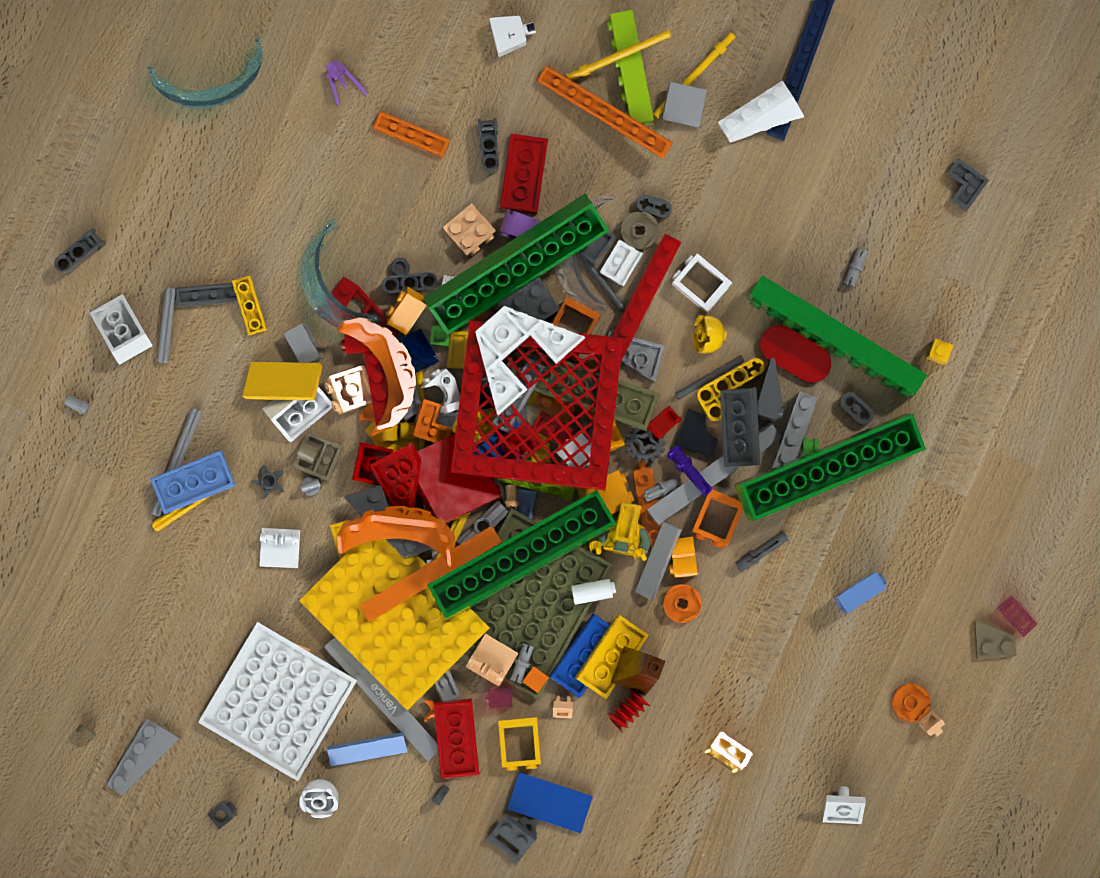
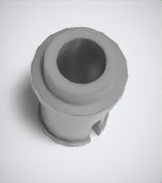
M68 395L64 402L65 407L78 411L80 415H86L90 408L87 400L82 401L71 395Z

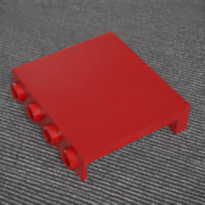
M455 434L417 451L421 458L417 492L427 511L431 512V515L437 519L441 517L446 523L492 501L497 502L501 497V489L497 483H494L491 477L451 473Z

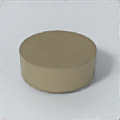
M79 724L76 731L90 740H93L96 733L82 724Z

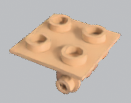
M485 633L466 667L495 685L500 686L519 653Z

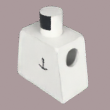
M520 16L489 18L498 57L526 46L525 36L536 33L534 23L522 25Z

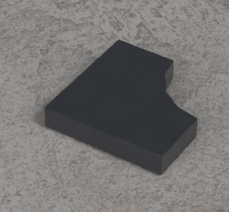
M688 409L675 445L711 458L718 440L712 437L707 430L705 423L706 415Z

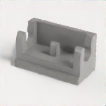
M301 323L284 333L299 363H315L324 358L307 324Z

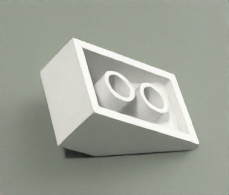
M123 294L90 312L91 317L119 365L152 346Z

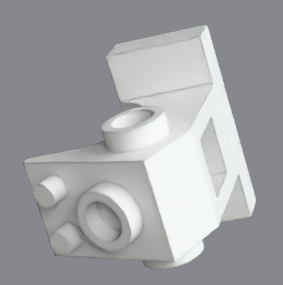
M438 368L430 374V379L425 378L422 380L424 384L420 386L421 388L434 385L442 390L443 401L439 414L459 410L460 393L455 377L446 368L441 370Z

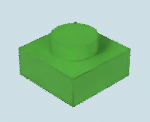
M431 325L430 345L449 347L450 334L447 335L441 326Z

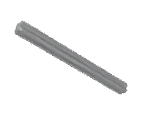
M191 409L167 472L181 466L201 416L200 410ZM156 498L151 514L160 517L163 511L158 498Z

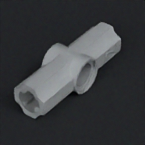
M497 501L476 520L457 542L462 544L479 534L478 524L481 521L487 522L488 528L490 526L494 528L509 514V511Z

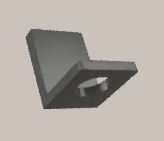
M224 800L209 812L208 816L217 828L221 829L237 816L235 812L237 809L231 801L227 802ZM219 810H223L226 813V819L222 822L218 821L215 817L216 812Z

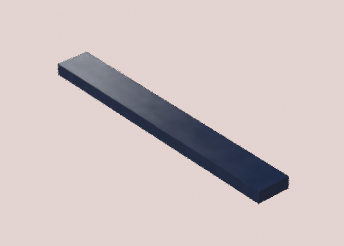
M814 0L784 83L797 104L835 0ZM791 121L770 128L766 135L784 141Z

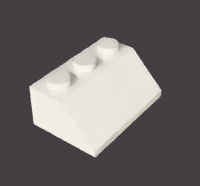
M318 387L315 401L272 400L262 409L291 443L330 411L332 405L328 397Z

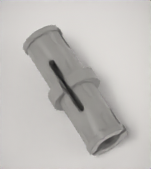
M861 248L856 249L857 251L852 263L848 266L850 269L844 281V284L848 286L852 279L850 287L855 288L860 272H863L864 268L862 266L869 253L863 250L860 257Z
M522 644L518 659H515L514 663L516 665L510 680L522 683L525 670L530 665L528 662L534 649L533 646L529 645L528 647L527 644Z

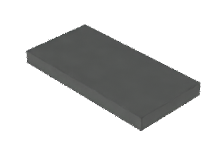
M756 388L720 390L724 467L760 465Z

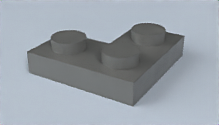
M959 158L946 174L962 185L951 201L966 212L989 181Z

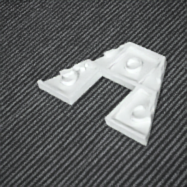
M504 306L476 331L497 415L499 416L527 391V388L502 362L521 343L531 336L557 364L581 343L585 337L515 311L509 307Z

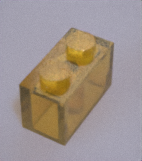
M722 732L713 737L705 750L707 755L735 774L744 769L752 756L751 752Z

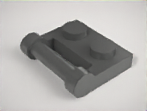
M506 814L486 841L489 844L493 843L517 864L537 837ZM500 834L503 838H505L512 845L518 848L519 852H515L512 848H510L496 836Z

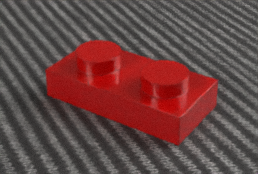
M540 412L531 428L536 431L552 417ZM556 420L547 426L553 434L562 428ZM567 427V430L573 435L574 430ZM545 428L539 432L547 438L551 436ZM564 430L556 436L561 444H564L566 439H570Z

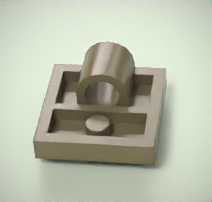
M307 432L293 467L329 482L344 446Z

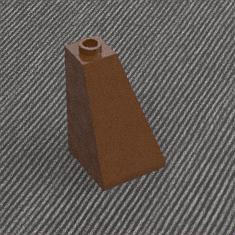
M624 646L611 683L646 696L659 680L665 660Z

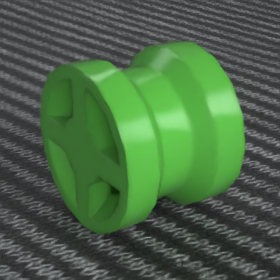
M806 437L803 438L802 456L819 449V438H814L813 440H809Z

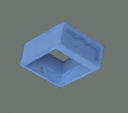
M871 573L835 596L834 600L843 614H847L887 589L885 586L887 582L881 573Z

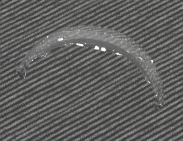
M616 195L598 196L591 198L590 201L597 210L607 202H615ZM577 252L555 266L561 286L573 300L594 311H606L607 305L598 300L582 280L577 264Z

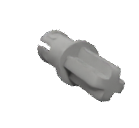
M674 478L663 483L658 482L654 487L644 490L643 497L647 501L657 497H664L667 493L679 487L678 482Z

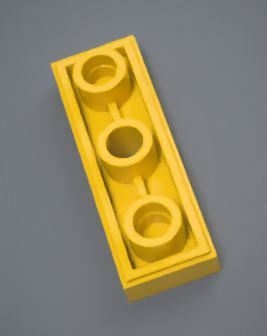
M251 275L232 280L248 335L266 331L267 326ZM247 302L252 303L253 307L251 309L246 307Z

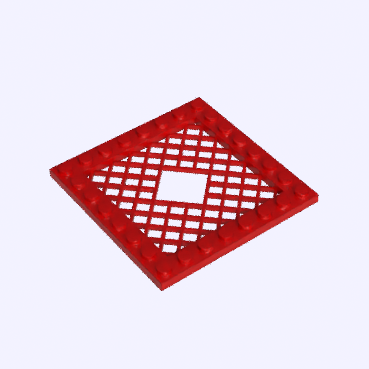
M470 320L451 473L606 491L623 338L576 333L581 336L583 335L585 339L557 364L551 366L546 360L549 355L543 356L538 350L542 348L529 336L516 348L521 355L520 358L513 362L509 356L506 357L511 364L508 366L509 370L513 367L519 374L517 378H522L528 385L526 386L527 390L541 380L564 408L534 432L512 404L510 407L515 413L507 419L501 413L500 417L504 421L497 427L489 420L497 412L495 404L492 402L493 397L489 398L484 392V389L489 386V382L481 387L483 374L486 377L487 374L476 336V331L486 322ZM519 347L531 349L524 354ZM535 350L541 359L532 364L527 356ZM577 354H586L589 356H587L585 359L581 361ZM573 355L579 363L571 369L565 361ZM596 356H602L601 362L596 358ZM592 357L598 366L590 371L584 363ZM524 359L530 367L521 372L516 364ZM543 361L549 369L541 375L535 367ZM563 364L568 372L560 377L554 369ZM582 366L587 374L579 380L573 371ZM600 368L598 382V380L594 377L593 373ZM530 370H533L538 376L532 383L524 376ZM552 372L558 380L549 386L543 377ZM571 374L577 382L568 388L563 379ZM590 376L596 384L587 390L582 381ZM560 382L566 390L557 396L552 388ZM577 385H580L585 391L579 398H576L571 391ZM598 387L596 401L590 392ZM480 393H482L487 400L479 406ZM569 393L575 401L566 407L560 398ZM588 395L594 403L585 409L580 400ZM490 403L495 411L486 416L481 408ZM577 403L583 412L574 417L569 409ZM596 406L595 418L593 419L588 411ZM479 411L485 419L477 424ZM567 412L572 420L564 426L558 417ZM586 414L592 422L583 428L578 419ZM517 415L523 424L514 429L509 421ZM556 420L562 428L553 434L547 426ZM487 421L493 430L484 435L479 427ZM575 422L581 430L572 436L567 427ZM507 424L512 432L504 438L498 429ZM594 424L591 438L586 430ZM526 426L532 434L523 440L517 432ZM545 428L551 436L542 442L536 434ZM477 430L482 438L474 444ZM564 430L570 439L561 444L556 436ZM496 432L501 441L493 446L487 438ZM584 433L590 441L581 447L575 438ZM515 434L520 443L512 448L506 440ZM534 436L540 445L531 450L526 442ZM554 439L559 447L551 453L545 444ZM485 440L490 449L482 455L476 446ZM571 441L578 447V450L572 455L564 448ZM505 443L510 451L501 457L496 448ZM591 444V452L589 457L583 449H585L588 445ZM524 445L529 453L521 459L515 450ZM541 447L548 453V456L542 461L534 454ZM473 449L478 453V455H473ZM562 449L568 458L559 463L553 455ZM493 451L498 458L488 457L487 455ZM582 452L587 460L579 466L573 457ZM512 453L517 458V460L505 459ZM532 455L536 462H530L525 460ZM549 458H552V460L556 464H548L544 462H546ZM571 460L575 467L565 466L564 464ZM589 463V468H582Z

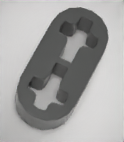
M649 195L640 196L636 203L637 209L640 212H647L660 219L669 217L672 211L669 202ZM644 199H647L648 204L653 205V208L646 206L643 209L640 201L643 202ZM662 205H665L669 211L664 212V215L660 214V210L656 209L655 206L661 208Z

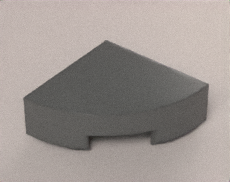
M443 785L432 802L440 805L449 788Z

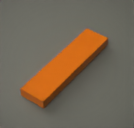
M382 111L379 112L373 129L441 158L444 157L450 143V139Z

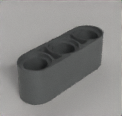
M431 272L388 276L382 282L384 292L392 296L398 295L400 291L404 292L407 288L405 287V282L409 279L415 281V286L411 289L418 293L434 291L438 286L437 277ZM429 277L434 279V284L430 287L424 285V280ZM393 281L396 283V288L388 290L386 289V284Z

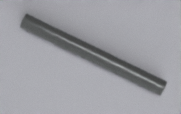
M582 250L576 252L575 255L620 312L626 308L594 265L579 255Z
M740 355L675 393L677 398L681 399L745 361L744 358Z

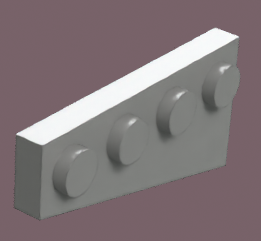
M147 718L108 781L107 786L124 795L180 737Z

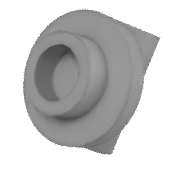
M307 477L303 480L300 487L306 495L314 496L320 491L321 484L319 479Z

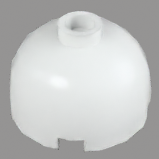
M316 779L304 786L300 795V807L304 812L311 813V816L314 818H325L331 816L333 811L338 808L339 793L331 782L324 779Z

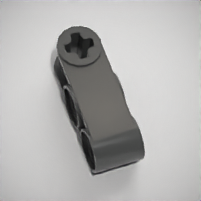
M497 118L487 121L478 119L482 168L485 173L492 175L499 170ZM487 142H492L494 147L486 149L484 145ZM492 160L496 165L493 168H488L485 165L486 162Z
M95 228L88 230L79 240L55 259L54 266L60 274H70L106 245V241L101 240L95 233ZM77 249H83L84 251L80 257H75L74 252ZM62 261L69 262L66 269H60L59 265Z

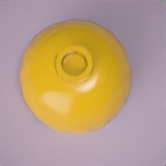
M699 315L694 322V326H697L696 333H692L694 349L699 351L698 353H713L717 351L727 337L723 324L713 316Z

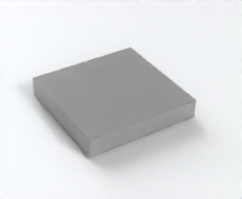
M669 82L662 120L699 127L707 90Z

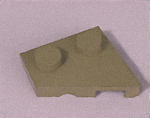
M974 621L977 658L1017 656L1015 636L982 622Z

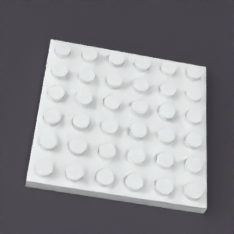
M257 622L198 723L299 781L357 680Z

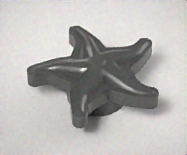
M263 465L262 477L251 481L253 484L263 487V498H266L272 489L279 490L281 493L284 492L282 486L277 482L280 475L284 474L283 470L270 473L266 469V465Z

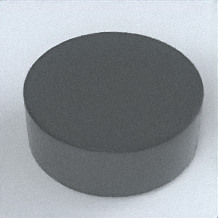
M396 258L391 263L392 273L394 275L408 274L410 271L409 262L404 258Z

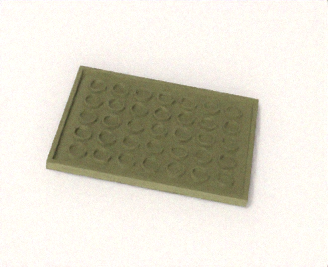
M511 509L497 535L504 542L535 525L537 522ZM580 546L474 605L471 609L490 628L486 632L487 635L519 654L523 643L527 644L528 647L529 645L534 647L528 662L530 664L529 668H526L522 681L533 666L549 677V674L566 651L592 603L587 602L575 605L571 586L604 580L613 564ZM484 635L462 656V658H464L467 661L470 660L471 656L475 652ZM513 662L503 681L539 700L550 677L537 693L523 682L518 683L516 680H510L516 665Z

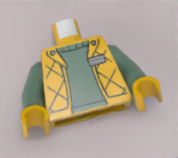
M638 524L633 544L613 540L616 526L589 544L590 552L596 549V554H601V548L604 547L603 549L610 553L634 556L635 561L640 557L645 561L651 541L645 527Z

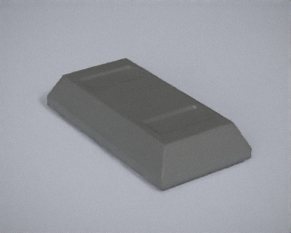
M611 232L606 233L587 245L579 255L595 266L616 239V236Z

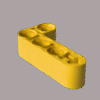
M758 358L751 359L699 389L696 397L697 401L710 421L717 422L722 418L721 403L719 401L721 394L717 388V383L725 382L727 389H737L760 376L764 371V362ZM752 364L759 365L758 372L753 370L749 373L751 377H748L747 371L752 368ZM737 372L742 373L744 380L741 382L735 381L734 374ZM703 391L709 392L711 395L710 400H702L700 393ZM718 408L720 416L712 417L710 409Z

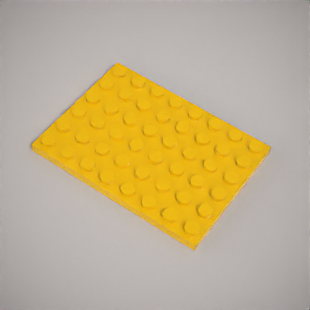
M381 539L350 549L299 601L406 710H409L490 628L471 608L447 621L429 588L424 589L369 623L359 605L427 565L418 555L404 559L386 539Z

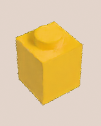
M935 338L932 341L926 359L945 365L948 362L953 345Z

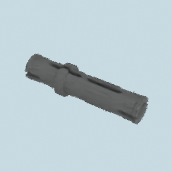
M783 530L780 531V533L756 549L748 551L749 554L736 561L735 565L742 573L754 563L758 564L760 559L789 541L787 535Z

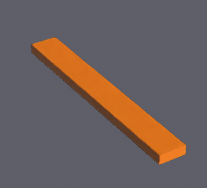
M547 65L537 79V82L662 159L665 158L673 145V142Z
M490 526L454 548L452 567H449L445 559L440 556L362 603L359 607L370 623L428 588L427 584L501 544L502 541L493 526Z

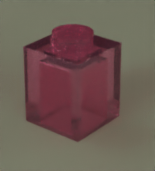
M512 688L488 689V693H485V705L489 704V708L513 707Z

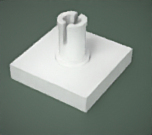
M839 787L838 796L826 795L822 815L823 822L861 824L866 805L865 797L849 796L848 787Z

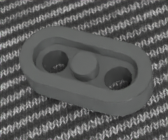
M848 392L841 397V408L856 423L867 425L873 420L874 414L872 409L855 393ZM847 399L852 400V406L846 404ZM860 413H866V419H861Z

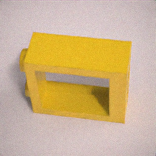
M537 717L499 720L502 768L506 767L507 771L518 770V766L525 765L526 769L537 768V764H541ZM533 726L536 759L507 762L504 728Z

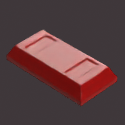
M668 406L649 423L648 429L657 439H660L682 419Z

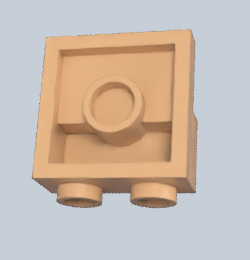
M472 203L443 227L444 231L466 257L469 255L473 257L481 250L480 246L484 243L489 244L496 238L494 236L496 230Z
M364 365L329 376L324 384L325 390L328 394H331L333 401H331L332 408L335 412L338 411L339 415L372 403L368 374Z

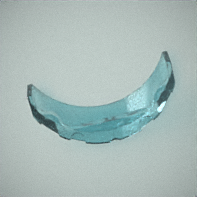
M259 38L255 39L257 47L253 58L247 63L246 69L226 85L202 91L182 89L164 80L150 65L148 70L152 85L164 97L184 107L209 109L225 105L242 95L258 75L263 61L261 42Z
M332 218L313 237L303 256L301 283L303 292L307 296V301L318 316L338 328L341 322L356 318H365L372 323L380 325L377 316L352 311L339 303L331 295L322 279L319 255L323 248V239L325 234L338 228L334 218Z

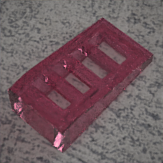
M1010 596L997 608L1002 616L1023 637L1037 625L1036 621L1013 596ZM1013 604L1015 607L1007 613L1005 610ZM1018 609L1020 612L1012 618L1011 615ZM1023 615L1025 618L1017 624L1016 621ZM1029 621L1030 624L1022 630L1021 626Z

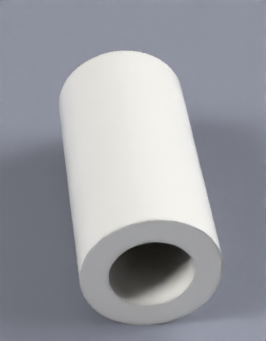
M610 579L571 586L575 605L613 598L612 594L616 593L615 584L610 582Z

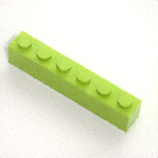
M633 10L610 14L607 26L608 30L613 33V38L610 39L612 50L616 49V52L639 43ZM637 51L615 61V67L620 69L621 75H618L619 87L623 86L624 90L621 98L623 105H627L628 112L625 113L644 125H651L654 123L641 51Z

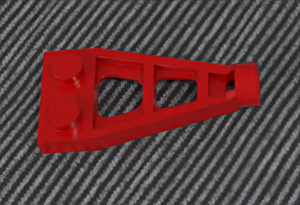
M344 276L322 307L325 311L342 321L365 318L368 312L372 310L380 317L377 325L383 328L390 326L387 324V316L358 285ZM353 298H358L365 306L364 311L359 316L352 315L346 311ZM392 326L389 328V330L393 333L392 335L396 337L399 330L393 328Z

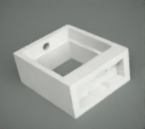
M697 253L695 257L691 255L684 263L686 267L683 271L678 270L672 277L674 280L672 285L707 314L729 289L732 282ZM697 262L722 282L706 303L680 283Z

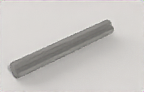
M174 288L165 289L157 361L160 363H168L176 295Z

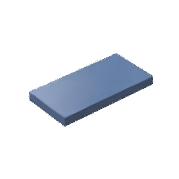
M222 450L150 478L164 515L236 486Z

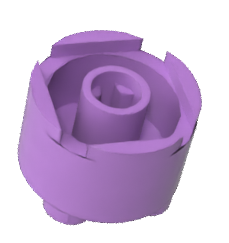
M507 209L500 231H502V236L514 239L515 236H520L538 223L532 217L515 211L511 214L512 211Z

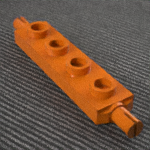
M640 460L638 463L639 469L633 471L638 504L642 506L640 511L642 526L645 527L651 541L649 548H653L662 524L657 525L647 511L658 500L655 498L647 501L643 497L644 490L654 487L655 482L652 468L646 467L643 460L641 464Z

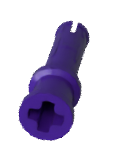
M681 446L673 447L667 454L668 459L673 460L677 465V469L686 474L703 496L706 493L709 494L712 491V486L708 484L692 465V459L683 453Z

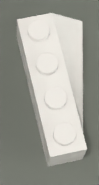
M781 81L720 120L718 124L728 141L732 143L752 136L754 133L766 131L777 125L789 123V121L803 118L804 115L784 82Z

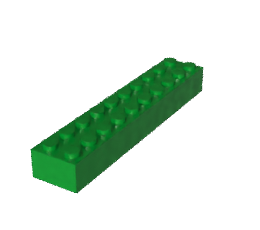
M585 193L423 298L443 330L449 335L609 232V229Z
M761 275L747 299L754 308L764 309L769 317L773 319L779 318L783 321L782 324L790 329L794 327L799 330L798 334L807 339L809 337L816 341L815 344L823 349L827 347L832 350L831 354L839 359L842 357L847 359L850 366L856 369L858 367L865 370L864 374L874 379L877 377L881 380L882 385L889 389L891 387L898 390L897 394L906 399L916 395L927 377L926 373Z
M913 413L902 414L734 484L747 520L756 521L926 450Z
M595 490L427 584L448 621L614 528L616 522L598 490Z

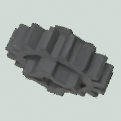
M631 427L629 430L631 434H626L625 437L628 439L625 441V446H629L626 449V453H632L630 459L636 457V463L643 460L644 465L647 464L648 460L654 463L655 457L660 459V453L665 452V448L662 446H665L667 443L662 441L665 435L657 439L656 442L648 428L645 431L639 428L635 430ZM644 440L648 441L647 446H643ZM647 452H654L650 455H645Z

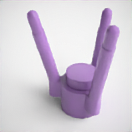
M335 60L326 66L328 71L326 75L330 81L338 106L340 101L333 78L335 80L339 79L343 87L347 89L348 86L343 79V76L346 74L365 95H368L364 87L347 70L345 64L341 65L339 60Z

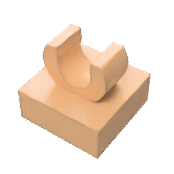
M557 696L553 705V717L572 718L573 702H571L570 696H567L566 702L560 701V696Z
M933 710L917 722L928 735L931 736L935 733L937 737L943 732L941 727L945 724Z

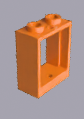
M566 297L552 324L558 326L566 309L569 308L592 321L585 333L591 334L600 318V314Z
M712 490L707 494L691 531L695 533L694 537L705 541V538L713 541L712 545L721 549L723 546L727 547L743 511L741 502ZM711 499L737 510L725 540L698 529Z

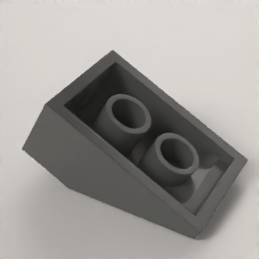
M771 358L768 362L757 398L758 419L775 423L777 419L780 420L784 407L781 406L782 396L775 359Z

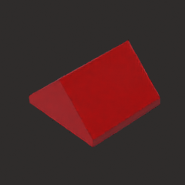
M360 442L352 480L379 486L380 484L369 464L392 453L393 449Z

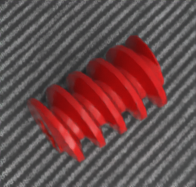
M630 691L632 698L625 696L626 703L620 701V709L613 707L615 714L607 713L609 719L622 733L621 726L628 728L627 721L634 722L632 716L640 717L638 710L645 712L643 705L650 707L638 692Z

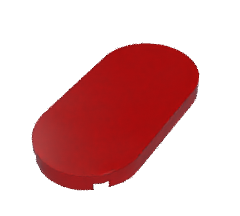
M772 326L763 333L760 339V349L768 361L771 358L775 359L776 366L804 382L814 383L821 381L830 372L831 358L828 352L786 326Z

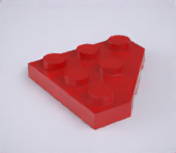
M410 443L369 464L392 506H406L408 508L415 506L421 458L413 443Z

